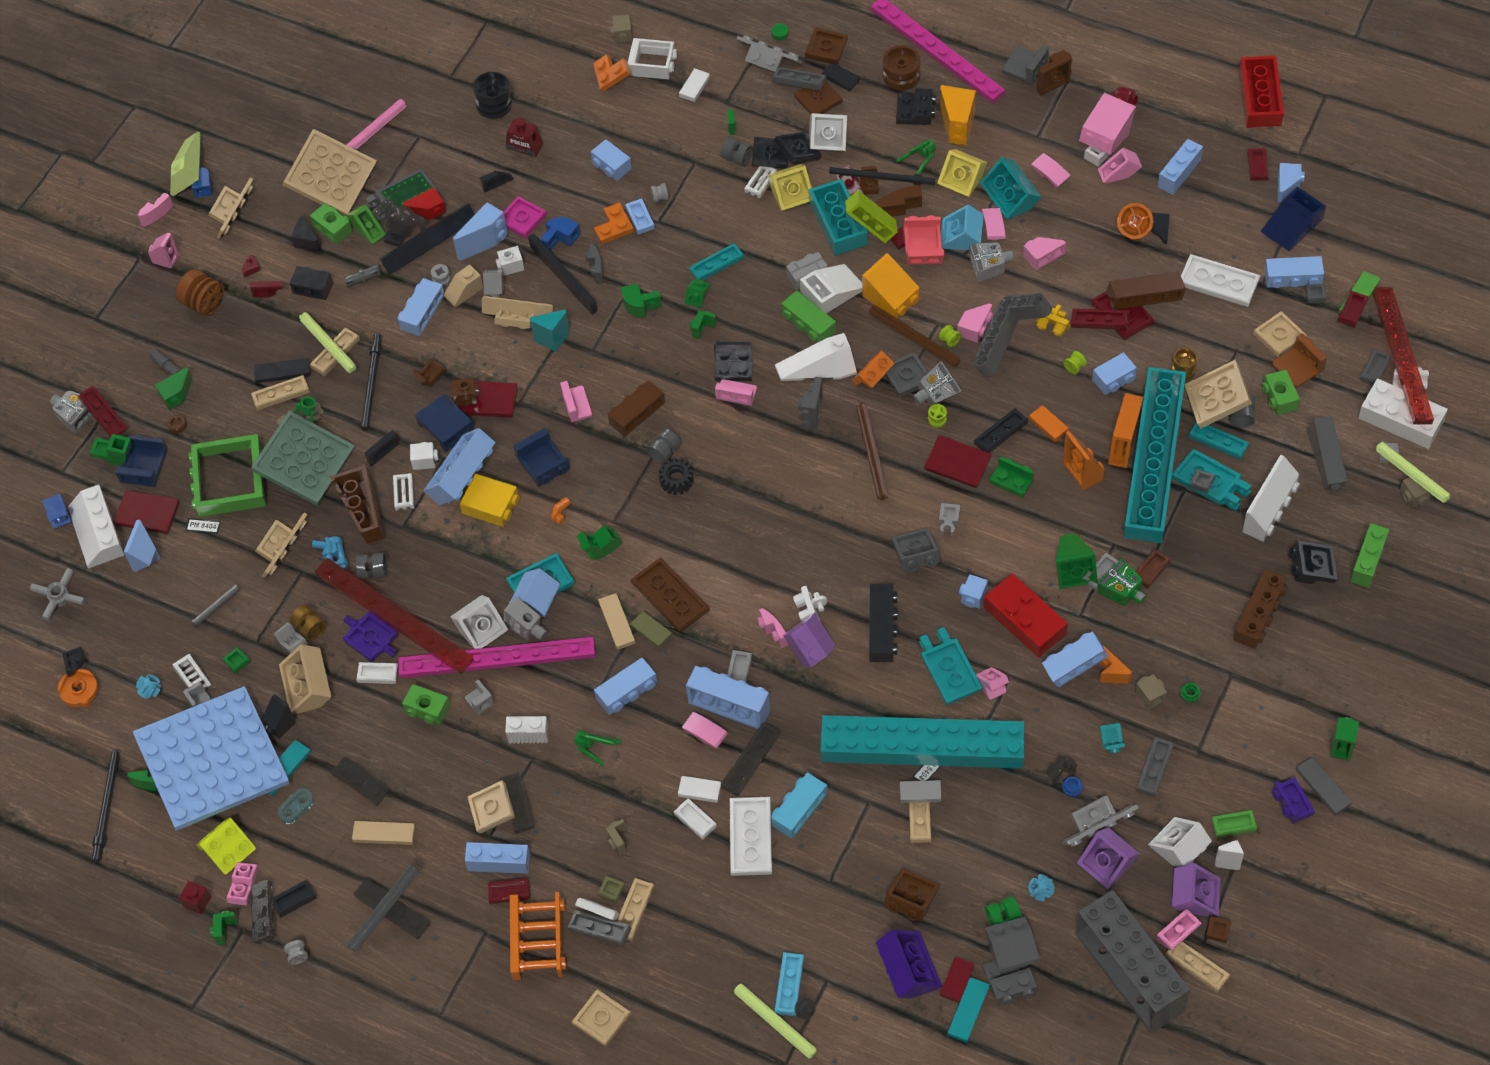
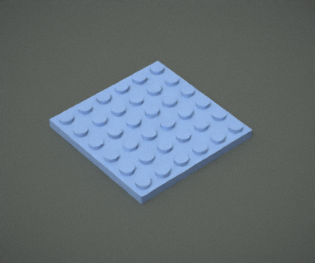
M245 686L133 731L176 831L289 784L287 775Z

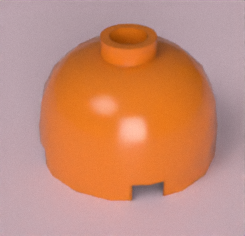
M1140 203L1126 205L1121 209L1117 217L1119 231L1130 239H1140L1148 235L1154 223L1153 214L1150 209Z

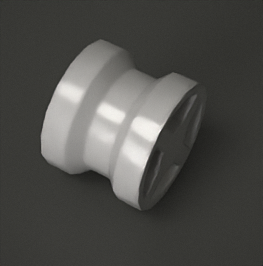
M661 183L660 186H651L654 203H658L660 200H669L665 183Z
M438 264L431 269L433 282L442 284L443 287L450 283L451 278L446 265Z
M295 940L284 946L285 954H288L287 960L290 965H298L308 959V954L304 951L305 945L302 940Z

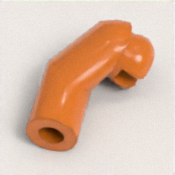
M565 497L554 505L551 516L554 523L562 524L564 522L565 516L562 515V511L571 504L568 498Z

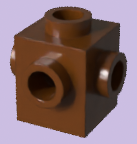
M473 378L451 381L452 397L456 406L477 404L476 396H480L479 386L475 385Z

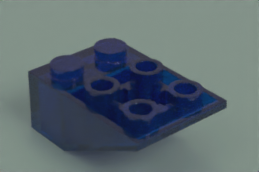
M1296 187L1283 200L1263 227L1261 233L1290 252L1324 219L1326 205L1299 187Z

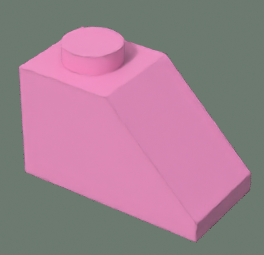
M1122 148L1099 167L1098 172L1103 183L1106 184L1130 178L1142 165L1135 152Z
M171 233L158 237L153 245L149 247L148 251L152 263L172 268L179 256Z
M1037 237L1024 245L1023 257L1035 270H1038L1064 255L1066 242L1064 240Z

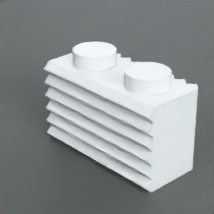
M546 716L506 717L505 732L510 744L512 742L514 744L516 742L518 744L548 742L549 725Z

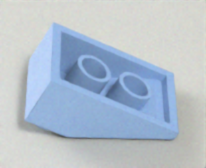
M486 203L453 237L458 260L462 261L497 246L506 238L508 231L503 211Z

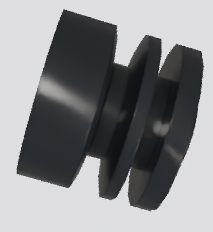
M486 72L474 80L475 105L477 112L481 116L495 119L506 115L511 110L510 83L504 74Z

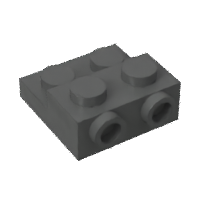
M815 377L814 383L810 384L809 392L804 391L803 398H799V420H802L801 426L805 429H817L823 402L822 377Z
M929 528L891 537L903 572H914L923 566L933 567L936 563L940 562L939 549Z
M995 961L982 965L996 1005H1008L1016 999H1027L1032 997L1034 993H1037L1036 982L1027 965L1001 973Z

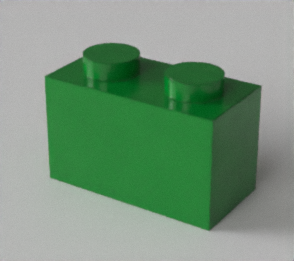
M1349 717L1338 718L1330 757L1351 760L1356 744L1359 721Z

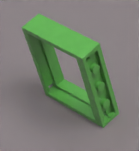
M258 434L191 445L189 461L192 463V468H190V476L193 479L191 492L194 495L192 508L193 510L196 509L199 517L266 506L264 477L253 472L255 493L202 501L199 457L251 449L252 464H254L262 452V445Z

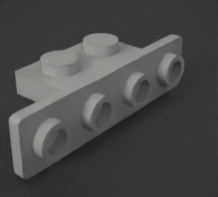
M746 35L743 38L737 36L739 42L750 46L745 61L753 65L776 72L783 58L800 65L803 62L798 58L799 55L789 52L788 55L783 53L784 50L775 46L773 49L769 48L765 42L759 41L756 43L753 42V38Z
M1105 795L1070 813L1078 833L1063 840V845H1070L1071 847L1078 845L1082 842L1081 838L1087 835L1089 838L1095 836L1099 831L1098 829L1104 826L1110 828L1117 824V819L1121 817L1127 819L1135 814L1134 811L1138 809L1137 804L1115 812L1108 796Z

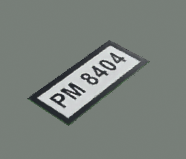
M188 518L185 531L218 534L221 521Z
M922 765L912 777L917 781H929L942 766Z

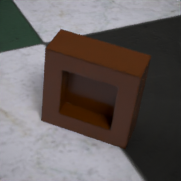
M1211 916L1206 939L1227 943L1231 921Z

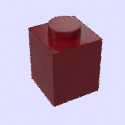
M189 880L179 896V900L184 908L201 915L211 899V895L206 887Z

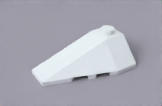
M844 333L826 338L775 364L781 381H801L805 378L815 377L837 380L857 374L851 348Z

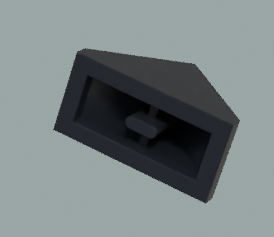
M300 216L291 235L294 247L320 251L321 248L317 237L304 217Z

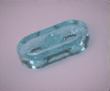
M306 788L298 789L279 807L278 816L283 823H294L312 806L314 797L311 791ZM303 799H307L306 802L301 803ZM288 813H293L289 817L286 816Z

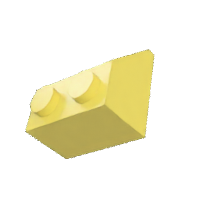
M957 149L949 150L937 184L970 197L982 179L987 162Z
M799 164L767 175L773 195L781 211L809 202L808 189L812 187L805 165Z

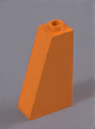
M1127 393L1124 395L1112 437L1109 465L1123 468L1128 466L1144 398L1142 396Z

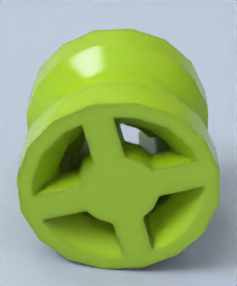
M948 324L941 330L938 338L942 342L945 341L946 345L952 348L960 341L962 334L959 331H955L954 327Z
M1074 351L1070 358H1066L1063 361V364L1071 374L1076 375L1080 368H1084L1087 365V360L1080 352Z
M941 404L932 405L928 410L929 424L935 428H940L946 424V408Z

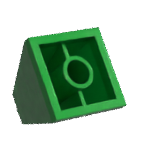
M1077 534L1060 536L1056 556L1059 589L1087 585L1090 581L1098 583L1095 552ZM1089 571L1091 572V575L1088 577L1090 580L1082 579Z

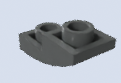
M590 243L589 250H586V261H589L591 274L595 276V282L603 283L600 255L594 243Z

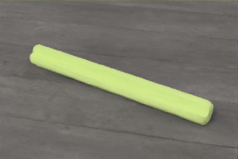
M304 312L299 316L300 321L348 373L356 370L353 361L308 313Z
M1384 442L1376 446V451L1442 503L1450 499V493Z
M739 984L734 989V993L807 1058H812L817 1052L816 1048L743 984Z

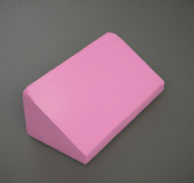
M1185 909L1157 934L1156 940L1168 949L1173 950L1202 923L1188 909Z

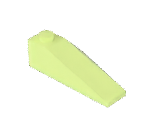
M196 132L184 141L171 164V196H175L199 180L200 132Z

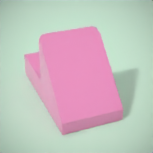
M990 667L976 674L983 691L990 700L1006 693L1004 684L1009 681L1004 673Z

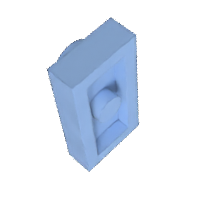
M642 199L625 204L638 235L655 229Z

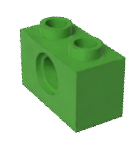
M326 203L310 215L313 227L337 245L352 233L349 218L345 215L342 216L335 207H330Z
M1287 370L1265 375L1262 390L1264 394H1267L1269 406L1271 409H1274L1276 415L1298 410L1300 398Z
M412 684L402 703L404 711L408 716L412 718L419 717L428 724L435 723L441 725L451 706L447 696Z

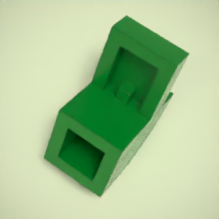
M638 283L620 287L624 307L632 316L646 317V310L662 307L659 291L641 295Z
M112 434L109 441L95 437L90 450V457L107 460L109 465H122L126 462L130 451L131 438Z
M604 525L593 535L581 531L576 536L580 542L581 549L587 552L590 559L593 560L611 554L623 543L614 528Z

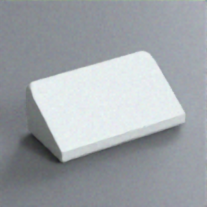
M1238 840L1218 847L1215 867L1240 870L1244 852Z

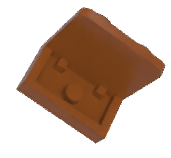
M1301 333L1296 337L1294 348L1275 359L1272 366L1278 372L1287 370L1294 387L1298 388L1324 371L1327 357L1323 351L1313 344L1310 338Z

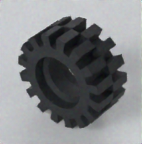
M675 458L672 459L671 463L669 460L666 461V465L663 463L661 465L662 469H659V480L663 490H667L668 494H671L673 491L674 495H677V492H680V495L684 494L683 490L689 491V487L691 488L694 482L691 465H688L687 461L682 463V459H678V462H676ZM673 473L683 474V478L678 481L670 480L669 476Z

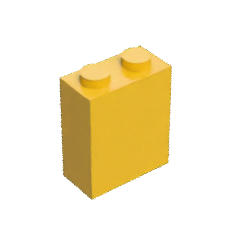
M475 474L460 502L462 514L504 527L506 521L510 520L514 505L518 504L520 496L516 486Z

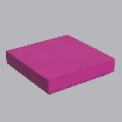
M519 196L504 211L507 229L525 239L547 215L546 210Z

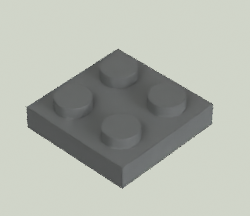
M912 352L894 360V365L887 371L885 376L898 397L919 389L917 383L928 372L916 353Z

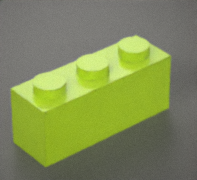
M859 190L845 201L847 214L884 243L898 233L896 220Z

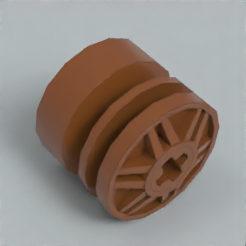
M197 269L188 271L181 278L176 289L177 301L188 308H192L193 311L202 316L211 315L219 307L224 296L223 284Z

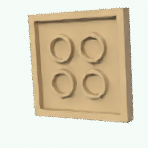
M1236 360L1184 384L1200 429L1252 404Z

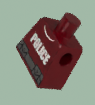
M524 118L513 120L506 134V149L537 157L543 146L537 126L525 122Z

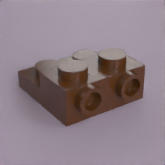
M1065 50L1054 53L1049 57V64L1043 65L1038 69L1037 92L1040 96L1070 82L1072 57Z
M902 868L886 894L884 906L892 913L900 912L905 914L911 921L918 920L922 922L930 909L931 902L937 894L940 884Z

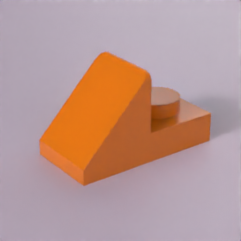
M1103 646L1109 657L1099 662V665L1105 669L1100 675V682L1128 684L1131 681L1132 671Z

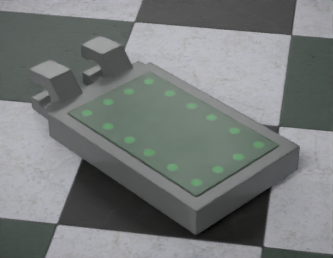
M421 168L377 190L376 193L366 197L365 200L370 211L374 209L375 218L380 222L390 216L394 219L396 214L399 216L404 214L403 202L433 187L438 194L439 190Z

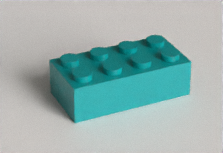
M842 179L808 189L809 204L834 256L868 245L867 229L846 212L845 201L850 197V194Z

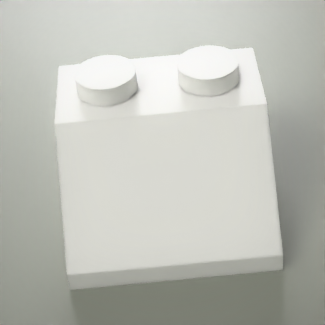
M812 113L809 130L810 149L846 151L847 115Z
M483 595L450 616L459 632L473 649H482L508 630L491 600Z
M1174 817L1148 845L1171 865L1180 867L1193 863V860L1206 850V847L1212 840L1199 822Z

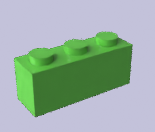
M795 291L781 303L783 317L786 320L792 321L797 329L803 330L808 334L812 341L818 343L836 333V321L799 291Z
M1370 523L1353 571L1352 583L1370 588L1389 533L1388 528Z

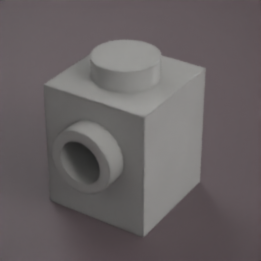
M485 270L483 272L484 295L489 294V297H499L500 294H503V270Z

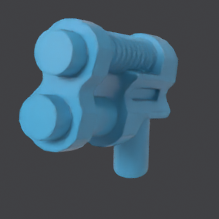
M325 537V541L313 540V548L324 549L322 556L326 559L327 564L325 568L329 574H335L337 569H340L342 572L347 570L348 561L345 557L341 537ZM338 556V560L334 562L333 557Z

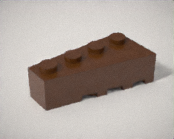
M364 465L329 476L366 543L384 539L385 534L373 479L367 467Z

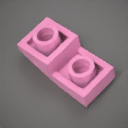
M1044 153L1030 165L1042 178L1045 176L1056 189L1070 176L1062 166Z
M163 193L155 201L154 205L148 202L140 209L137 215L142 226L145 227L157 221L173 207L170 195Z
M1000 208L982 209L983 221L985 223L984 231L987 240L1005 239V228Z
M759 609L760 617L757 620L760 628H764L766 634L772 633L774 641L778 642L781 648L788 646V642L783 636L786 632L778 620L765 609Z
M695 712L690 715L682 726L685 732L698 737L703 743L715 749L718 748L728 734L723 728Z
M237 862L232 875V885L226 897L227 903L248 905L256 878L257 864Z

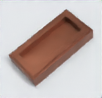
M1154 549L1135 571L1142 578V585L1148 589L1169 565L1171 559Z

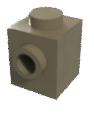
M629 14L612 16L613 26H610L611 36H615V43L632 41Z
M1409 477L1402 481L1400 492L1403 499L1412 508L1418 505L1423 506L1429 501L1431 493Z
M1154 674L1149 677L1144 676L1138 680L1135 692L1148 710L1166 701L1167 692L1165 686Z

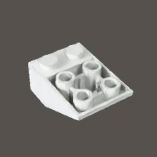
M845 264L815 270L800 279V290L803 296L825 313H828L863 291L862 282Z

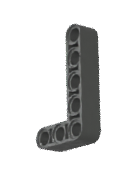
M1043 294L1006 296L999 302L974 359V365L983 377L989 378L996 373L1018 320L1044 318L1051 313L1052 306Z

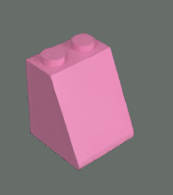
M1104 93L1084 123L1079 141L1111 155L1129 136L1136 106Z

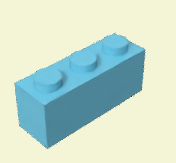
M808 772L804 777H800L795 784L794 790L788 792L784 797V803L780 808L777 807L771 815L772 826L793 839L828 794L827 784Z

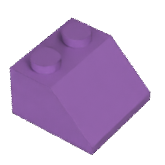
M812 613L783 634L804 668L816 665L836 646L815 613Z
M1108 827L1096 833L1077 864L1104 887L1110 889L1129 870L1140 853Z
M1195 863L1174 868L1172 907L1181 912L1188 909L1193 915L1219 916L1221 878Z

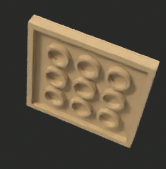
M313 129L286 176L283 186L321 205L326 203L330 207H335L339 214L346 216L352 209L377 160Z

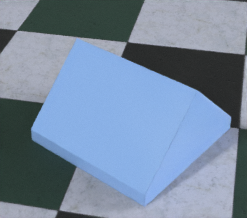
M542 569L525 572L510 603L517 596L539 616L545 617L557 594L560 583Z

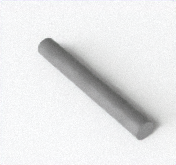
M235 584L191 621L195 627L200 625L237 594L240 588Z

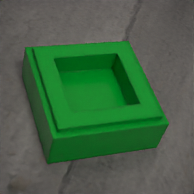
M728 110L729 134L735 135L734 110Z
M238 647L222 659L235 674L251 662Z

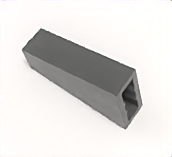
M1333 416L1313 419L1307 428V434L1324 490H1340L1346 484L1347 478Z

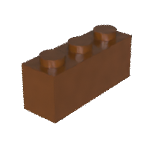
M648 380L638 386L636 391L630 396H626L617 407H613L608 413L609 424L626 437L665 404L664 393Z

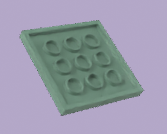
M288 411L252 465L251 471L318 506L332 484L329 476L340 472L354 450L355 445Z

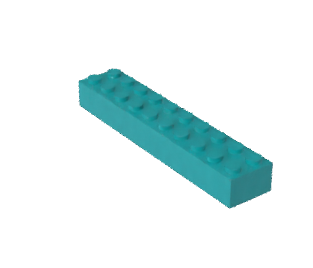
M1148 367L1123 538L1162 543L1186 372Z
M822 715L821 762L1023 769L1024 721Z

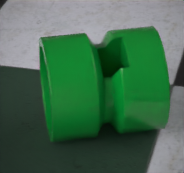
M1013 896L1002 899L1000 904L995 902L985 906V913L990 926L1022 918L1020 908Z

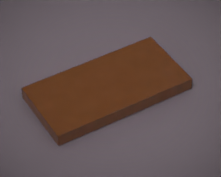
M661 557L631 579V583L679 633L710 611L705 602Z

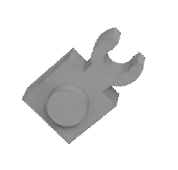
M941 503L939 523L942 524L940 526V535H943L945 529L951 531V536L954 535V525H958L960 505Z

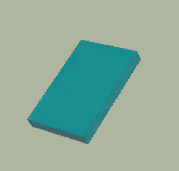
M558 553L506 578L513 593H515L524 573L536 569H542L560 583L557 593L575 585L573 578Z

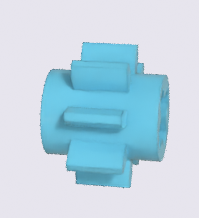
M148 674L146 677L140 676L136 685L137 693L146 699H149L151 695L156 697L161 687L159 679L151 674Z
M1041 874L1038 875V878L1033 877L1028 887L1031 893L1030 896L1043 902L1045 897L1050 898L1054 893L1053 880Z

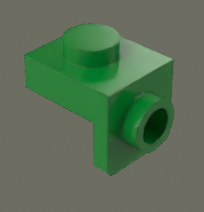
M701 279L693 280L686 287L684 303L701 308L704 296L710 291L711 284Z
M698 310L695 320L692 319L690 323L692 338L700 339L705 325L715 328L717 325L716 315L708 311Z
M222 911L219 914H213V926H210L211 938L215 939L217 945L226 944V925L238 923L234 912Z

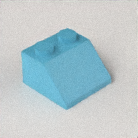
M968 204L944 217L941 230L942 249L969 250L970 244L981 243L984 215Z

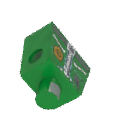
M1120 559L1098 582L1097 593L1121 606H1126L1131 600L1141 605L1147 595L1140 591L1143 583L1142 578L1123 559Z

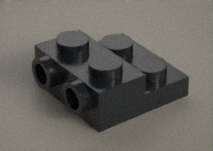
M915 88V93L898 92L896 124L931 125V118H935V108H932V104L936 105V94H933V89Z
M1298 540L1289 549L1288 556L1293 561L1291 575L1295 576V582L1314 584L1316 581L1335 583L1338 580L1333 546Z

